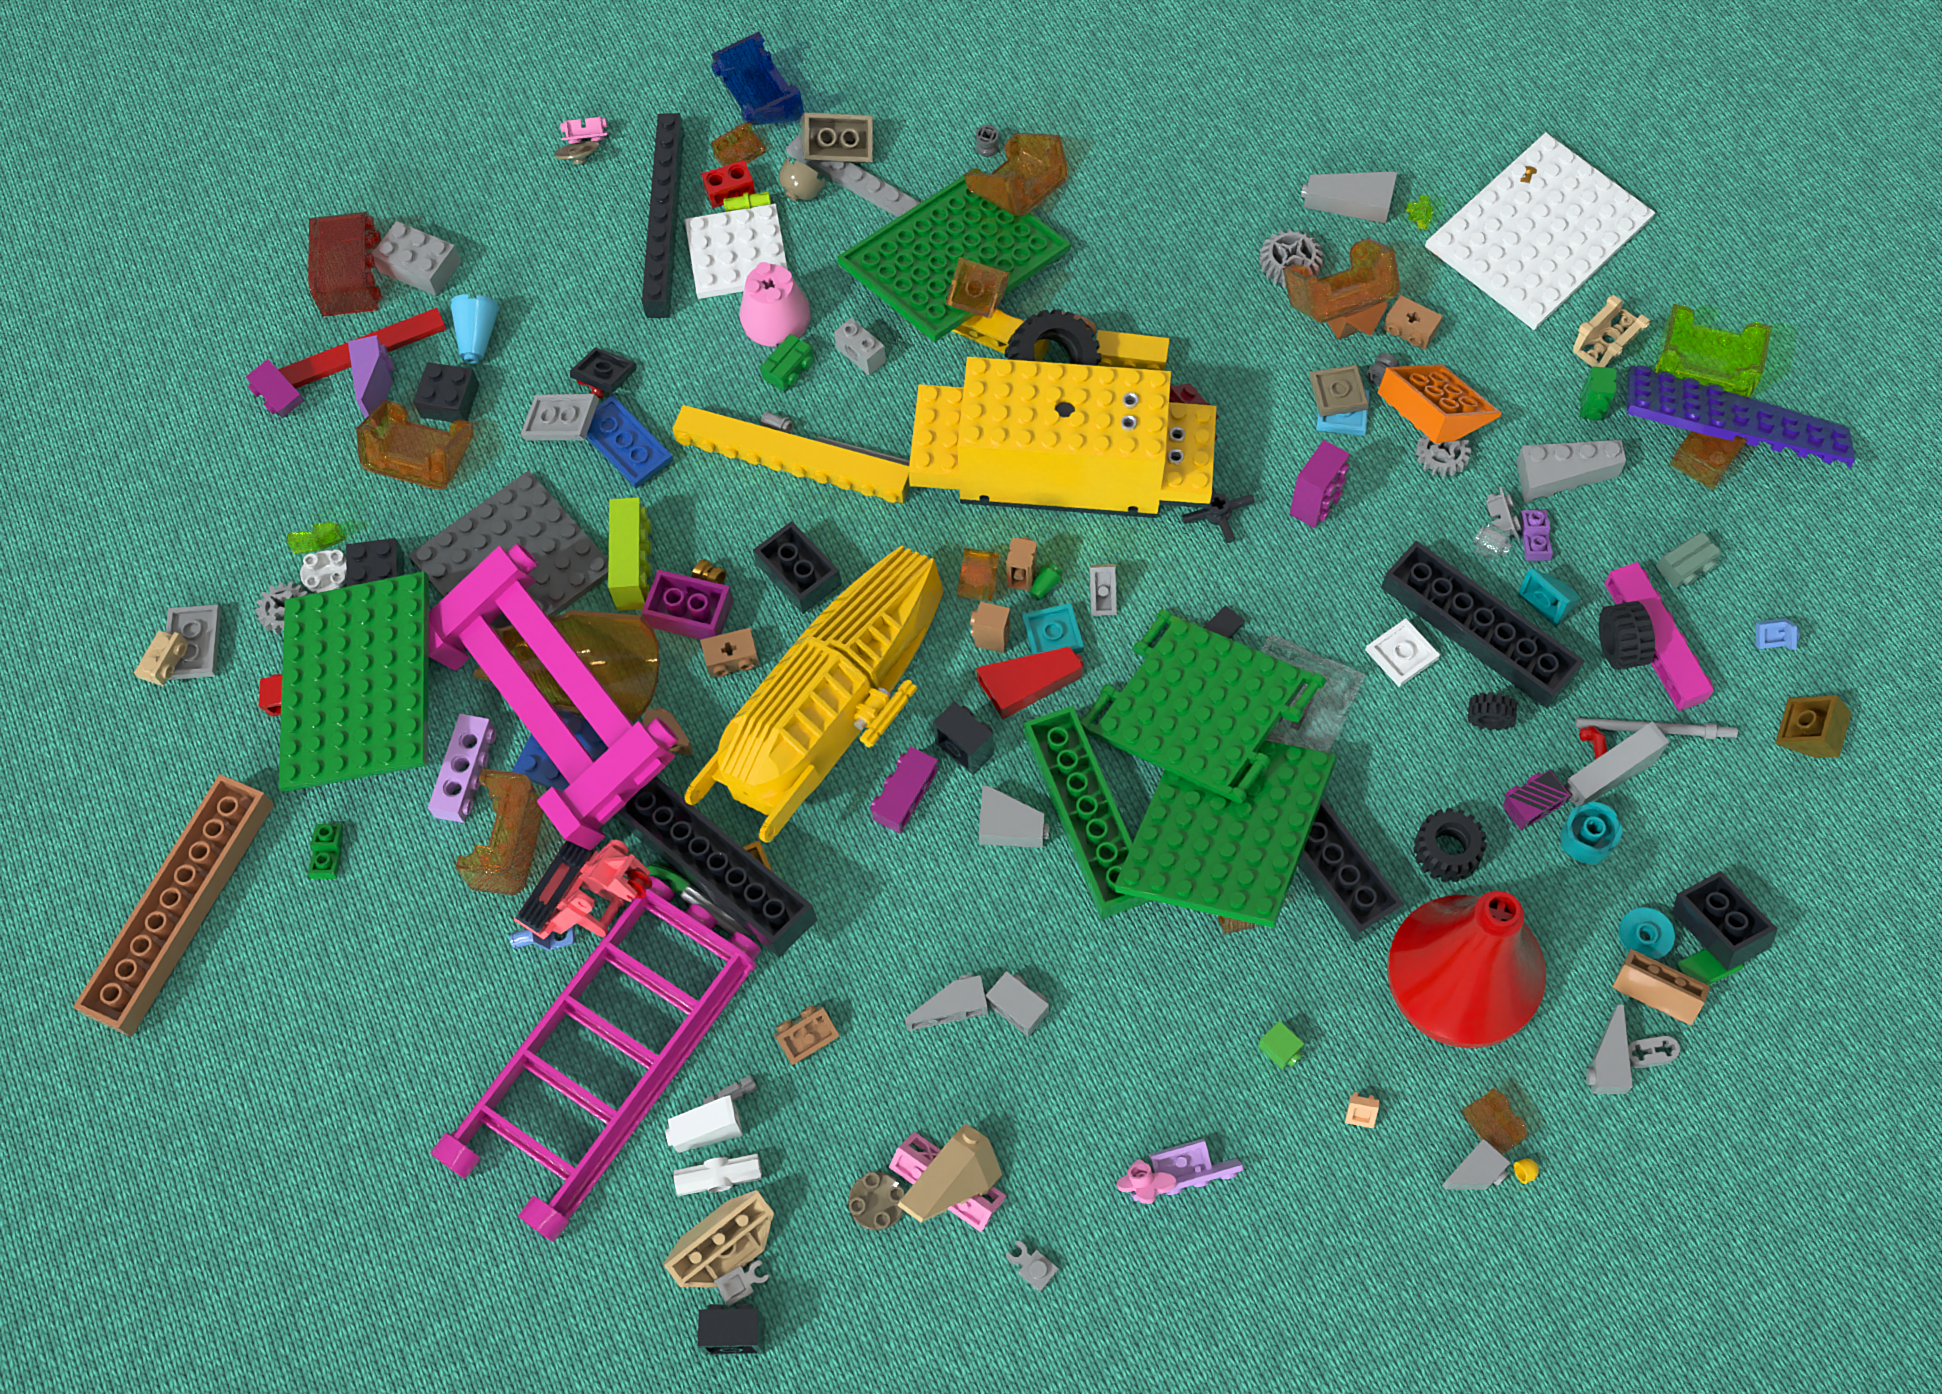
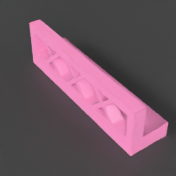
M913 1132L898 1147L889 1168L914 1184L941 1150L916 1132ZM914 1143L924 1152H917L910 1146ZM992 1187L986 1194L995 1200L993 1203L977 1194L969 1198L968 1202L962 1205L957 1203L948 1207V1209L982 1232L987 1227L993 1213L1004 1202L1006 1195Z

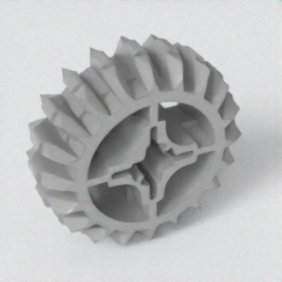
M1289 228L1287 233L1280 230L1277 235L1272 233L1270 238L1265 240L1260 250L1259 263L1262 273L1266 274L1267 280L1273 279L1274 285L1282 283L1283 288L1286 285H1291L1292 289H1294L1296 284L1303 287L1305 282L1311 284L1313 278H1317L1323 265L1321 244L1316 243L1315 237L1309 238L1308 232L1300 234L1299 229L1296 232H1292Z

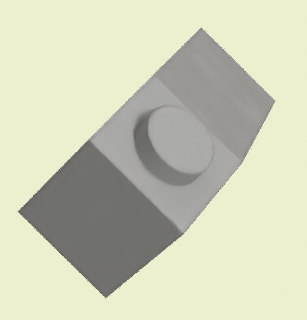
M967 974L951 982L905 1018L907 1031L988 1015L981 976Z
M1617 1005L1611 1012L1589 1068L1586 1069L1587 1085H1591L1592 1094H1626L1633 1087L1624 1005Z

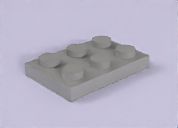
M595 394L535 395L520 436L525 441L585 440L599 398Z
M218 604L168 608L166 633L173 635L174 632H178L189 643L185 655L180 658L173 676L168 680L216 676L221 608Z

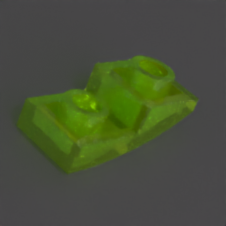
M325 522L323 524H313L312 533L307 531L288 533L286 542L294 553H306L336 545L345 540V534L338 524Z

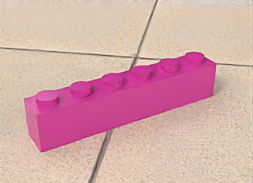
M1638 562L1611 571L1604 584L1614 602L1621 604L1639 601L1643 604L1651 618L1655 634V651L1653 660L1650 663L1677 710L1682 711L1706 702L1714 691L1712 682L1700 668L1697 656L1692 654L1687 646L1685 636L1675 626L1672 614L1662 604L1661 596L1649 582L1647 572L1640 567Z

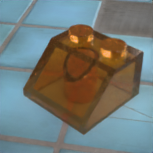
M959 257L946 304L991 319L1004 296L1010 272Z

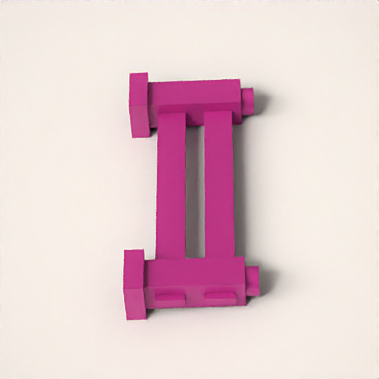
M518 542L508 551L498 546L429 611V657L456 671L470 658L464 648L468 649L570 784L563 792L551 787L537 800V803L565 840L591 851L606 837L600 827L675 757L670 748L679 739L673 730L658 717L648 726L639 721L633 725L527 591L536 581L530 572L539 565L537 560ZM502 612L609 749L596 761L490 624Z

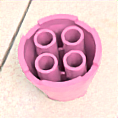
M761 262L749 273L745 281L739 311L741 325L746 335L758 344L777 347V344L782 343L789 334L797 338L801 337L810 323V306L806 296L792 277L791 272L780 265Z

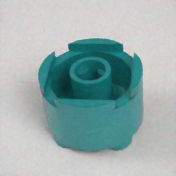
M1588 802V804L1575 807L1561 829L1562 850L1573 859L1583 863L1595 865L1605 860L1622 836V825L1617 819V814L1609 806L1599 802Z

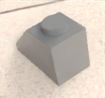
M1483 1139L1449 1176L1442 1187L1446 1190H1486L1492 1183L1498 1187L1508 1175L1505 1168L1510 1162Z

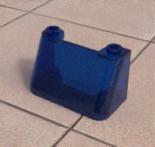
M756 32L711 54L713 60L711 68L716 77L720 76L741 108V114L746 123L750 122L751 125L756 126L795 122L801 119V116L804 114L801 93L796 85L788 86L772 62L770 52L764 50L763 42L765 41L760 32Z

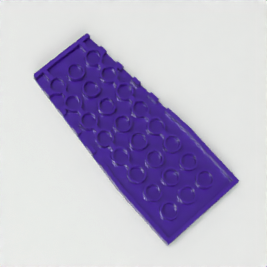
M1630 365L1627 372V414L1731 441L1734 440L1735 435L1741 436L1746 439V444L1756 447L1760 441L1767 442L1772 446V450L1782 452L1784 447H1788L1797 452L1796 454L1799 457L1806 458L1811 453L1821 458L1822 462L1831 464L1832 461L1837 460L1846 463L1847 468H1852L1855 454L1848 427L1727 392L1721 386L1715 384L1707 386L1700 384L1699 381L1692 378L1682 379L1675 377L1670 372L1659 373L1651 371L1649 367L1638 365L1637 367Z

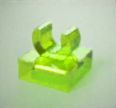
M1420 195L1418 203L1409 202L1406 208V212H1410L1408 220L1417 221L1419 229H1428L1434 212L1430 195Z

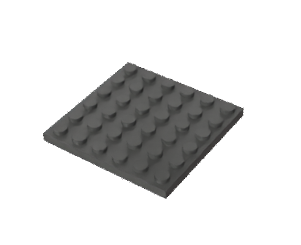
M529 470L408 555L421 572L424 571L429 575V582L444 598L498 546L508 551L518 542L539 563L530 572L536 581L527 591L550 620L606 580L609 569L608 558ZM503 612L490 624L508 649H511L524 639Z

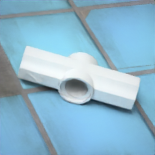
M758 1154L733 1159L726 1157L713 1158L705 1161L703 1165L674 1170V1183L678 1196L702 1191L722 1192L731 1189L733 1185L762 1180Z

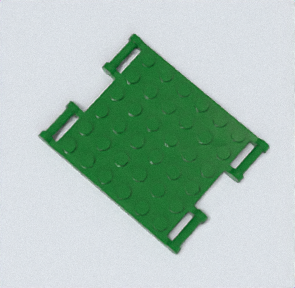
M1161 609L1156 615L1157 619L1141 641H1137L1133 646L1135 653L1146 658L1122 692H1118L1112 686L1105 684L1100 691L1101 695L1079 721L1085 733L1227 799L1242 804L1247 797L1246 792L1262 769H1266L1271 763L1268 756L1258 752L1260 747L1281 717L1296 723L1300 721L1303 717V710L1317 690L1323 688L1326 679L1319 673L1305 671L1173 616L1169 611ZM1164 625L1170 626L1156 646L1150 648V644ZM1304 684H1308L1295 705L1290 706ZM1108 701H1113L1114 703L1097 726L1092 724ZM1249 763L1253 764L1239 785L1233 788Z

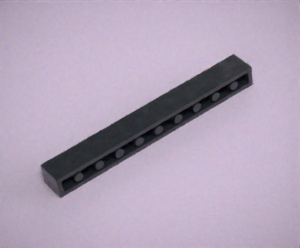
M661 113L657 115L642 291V305L646 318H670L684 128L680 113Z

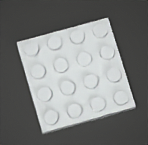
M776 204L685 219L698 299L744 291L747 276L761 262L780 265L787 269Z

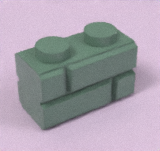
M1699 532L1663 555L1656 567L1674 588H1678L1683 584L1689 586L1697 580L1698 574L1703 571L1707 574L1718 565L1716 561L1721 553L1703 532Z

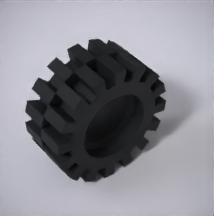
M1482 692L1479 695L1475 694L1473 697H1470L1467 720L1469 723H1472V726H1479V729L1487 728L1490 731L1492 729L1501 731V728L1507 730L1516 724L1517 702H1515L1514 698H1510L1509 695L1502 696V693L1494 695L1493 692H1488V694Z

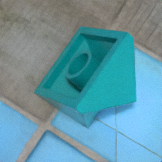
M1532 567L1527 571L1518 595L1555 628L1582 598L1562 580Z

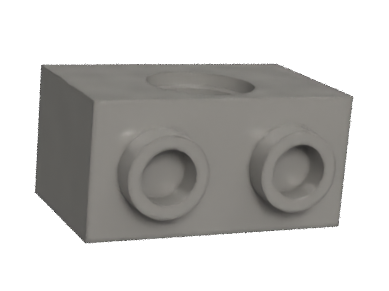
M852 318L834 331L836 349L867 375L870 376L886 362L884 345Z

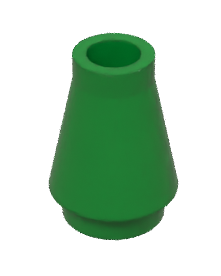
M1050 562L1041 565L1029 593L1034 598L1042 600L1062 580V570Z

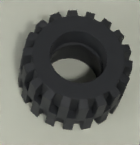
M1632 601L1603 607L1599 618V638L1602 651L1610 666L1615 670L1650 664L1655 651V634L1651 618L1643 604L1639 601Z
M1447 808L1445 813L1440 809L1435 812V815L1430 814L1425 822L1423 821L1414 841V853L1417 854L1415 859L1417 864H1423L1421 869L1425 873L1427 871L1431 872L1430 877L1433 879L1439 876L1442 882H1447L1449 878L1452 879V882H1458L1460 877L1466 879L1470 873H1474L1485 854L1487 842H1484L1486 833L1480 832L1482 825L1480 822L1474 823L1475 817L1471 814L1467 817L1463 815L1465 811L1460 809L1458 813L1454 812L1453 808ZM1451 836L1457 839L1462 844L1464 853L1450 855L1443 852L1438 847L1436 838Z

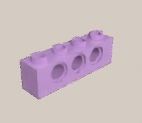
M459 714L428 805V809L435 818L464 823L466 816L470 815L473 808L472 798L474 792L478 791L480 787L482 768H485L488 763L490 744H493L496 738V730L489 719ZM477 742L474 747L467 748L471 743ZM469 765L467 770L459 772L462 767ZM461 789L459 794L452 795L455 790Z

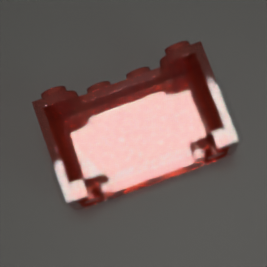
M367 211L309 219L308 284L311 296L322 317L378 310V301L382 299L380 287L375 286V279L372 273V268L375 267L372 249H376L381 242V235L379 230H375L373 216H369Z

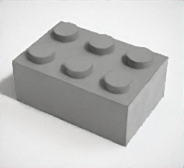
M398 221L394 223L371 254L380 273L435 296H438L461 263L455 245Z

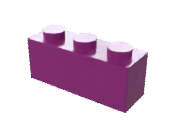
M911 746L907 753L901 754L897 761L896 771L893 775H888L883 786L885 789L880 796L877 795L870 806L873 821L899 834L903 831L939 771L937 759Z

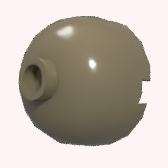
M786 158L779 172L780 184L786 190L785 196L795 202L798 199L806 201L818 196L826 184V180L822 178L820 181L817 178L819 173L797 160L793 164L790 163L791 158Z

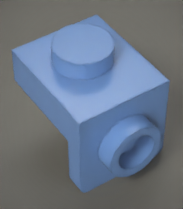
M1781 618L1756 622L1755 646L1757 648L1786 646L1790 650L1797 649L1800 632L1797 625L1789 619Z

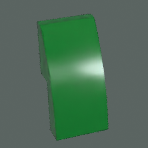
M342 824L315 825L310 844L313 850L308 870L310 879H337L342 850Z

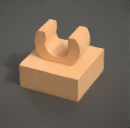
M1354 1092L1350 1096L1345 1123L1374 1128L1379 1109V1100H1375L1373 1095H1369V1098L1359 1097L1358 1092Z

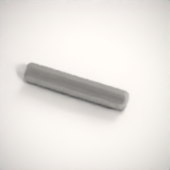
M692 885L687 886L683 891L682 899L689 904H696L705 909L718 921L717 924L732 935L735 932H739L749 938L751 934Z

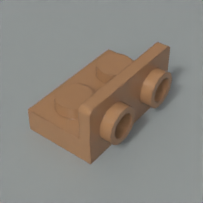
M814 1004L810 1005L800 1012L801 1017L794 1021L788 1019L776 1027L778 1031L773 1033V1036L778 1041L791 1065L796 1064L840 1036L822 1006L815 1007Z

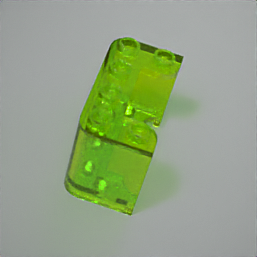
M1673 304L1663 327L1654 372H1670L1675 375V378H1692L1705 386L1715 384L1721 386L1724 391L1750 397L1763 375L1772 326L1753 322L1746 325L1739 335L1726 330L1722 331L1704 325L1692 324L1695 312L1686 305Z

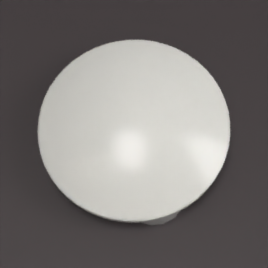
M326 550L315 554H307L303 559L300 571L303 585L314 593L342 588L347 583L346 557L340 550Z

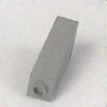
M1397 172L1310 175L1309 183H1304L1301 197L1305 198L1303 208L1386 224Z
M1650 722L1571 776L1564 786L1570 794L1568 797L1569 801L1577 806L1594 801L1655 764L1669 744V741L1654 722Z

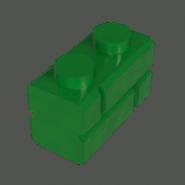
M789 334L761 365L762 378L768 383L774 384L781 391H786L789 386H794L798 382L799 375L804 369L808 370L814 362L812 347L806 342L800 341L796 336Z
M1596 366L1591 368L1580 394V417L1593 421L1605 418L1616 393V370L1614 368Z

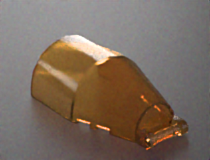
M569 610L565 611V614L548 616L629 720H635L644 714L653 699L660 667L658 641L654 629L647 620L640 615ZM513 625L493 628L557 712L583 715ZM479 665L478 669H475L474 678L491 681Z

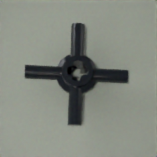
M1212 484L1209 508L1181 515L1182 523L1188 524L1206 518L1209 523L1219 525L1226 543H1231L1236 538L1228 519L1231 517L1234 509L1254 504V497L1250 494L1229 501L1228 497L1224 494L1216 493Z

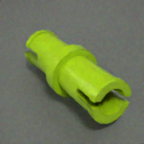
M769 191L750 195L749 193H744L743 196L723 199L726 212L771 205Z

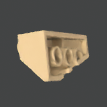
M965 1123L903 1196L898 1206L918 1221L924 1222L946 1212L950 1206L957 1203L962 1205L968 1202L969 1198L977 1194L982 1196L988 1193L1002 1176L989 1139Z

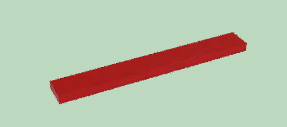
M436 307L357 339L377 335L380 343L385 344L387 351L390 352L447 329ZM346 342L278 370L296 389L352 367L349 344Z

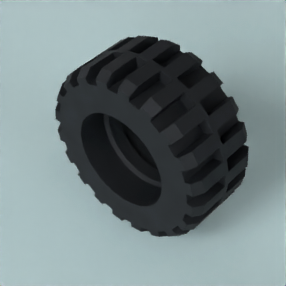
M1053 309L1050 313L1048 310H1043L1037 315L1033 314L1028 317L1007 342L1009 346L1005 349L1004 354L1008 358L1007 360L1036 362L1034 357L1035 343L1041 339H1048L1059 343L1065 348L1070 357L1071 364L1097 366L1101 362V353H1097V350L1100 348L1099 341H1094L1092 337L1095 334L1094 331L1084 326L1086 322L1083 319H1074V314L1068 311L1063 315L1060 309Z

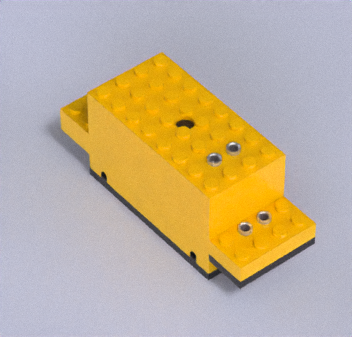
M967 357L964 388L921 384L918 386L909 464L910 486L959 490L960 504L1157 518L1159 505L1209 508L1212 495L1217 406L1170 403L1171 371Z

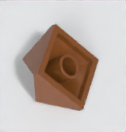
M1360 292L1321 308V313L1338 340L1356 332L1372 336L1387 307V301Z

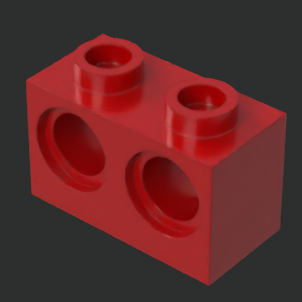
M745 160L701 173L704 188L712 209L724 205V198L743 196L744 193H749V195L756 194L753 179Z

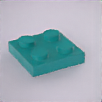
M1071 603L1022 614V621L1032 655L1069 646L1074 654L1084 651V645Z

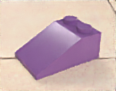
M377 335L348 341L356 401L370 427L375 426L393 382L392 372L395 371L392 358H388L386 345L380 343Z

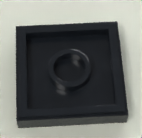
M595 347L570 370V378L612 394L636 371V363Z

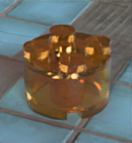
M964 547L957 597L986 602L992 601L1000 553Z

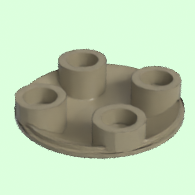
M869 1172L859 1178L850 1190L848 1198L850 1213L853 1219L866 1229H887L894 1225L903 1214L904 1210L898 1206V1203L903 1198L904 1191L899 1182L892 1176L885 1173Z

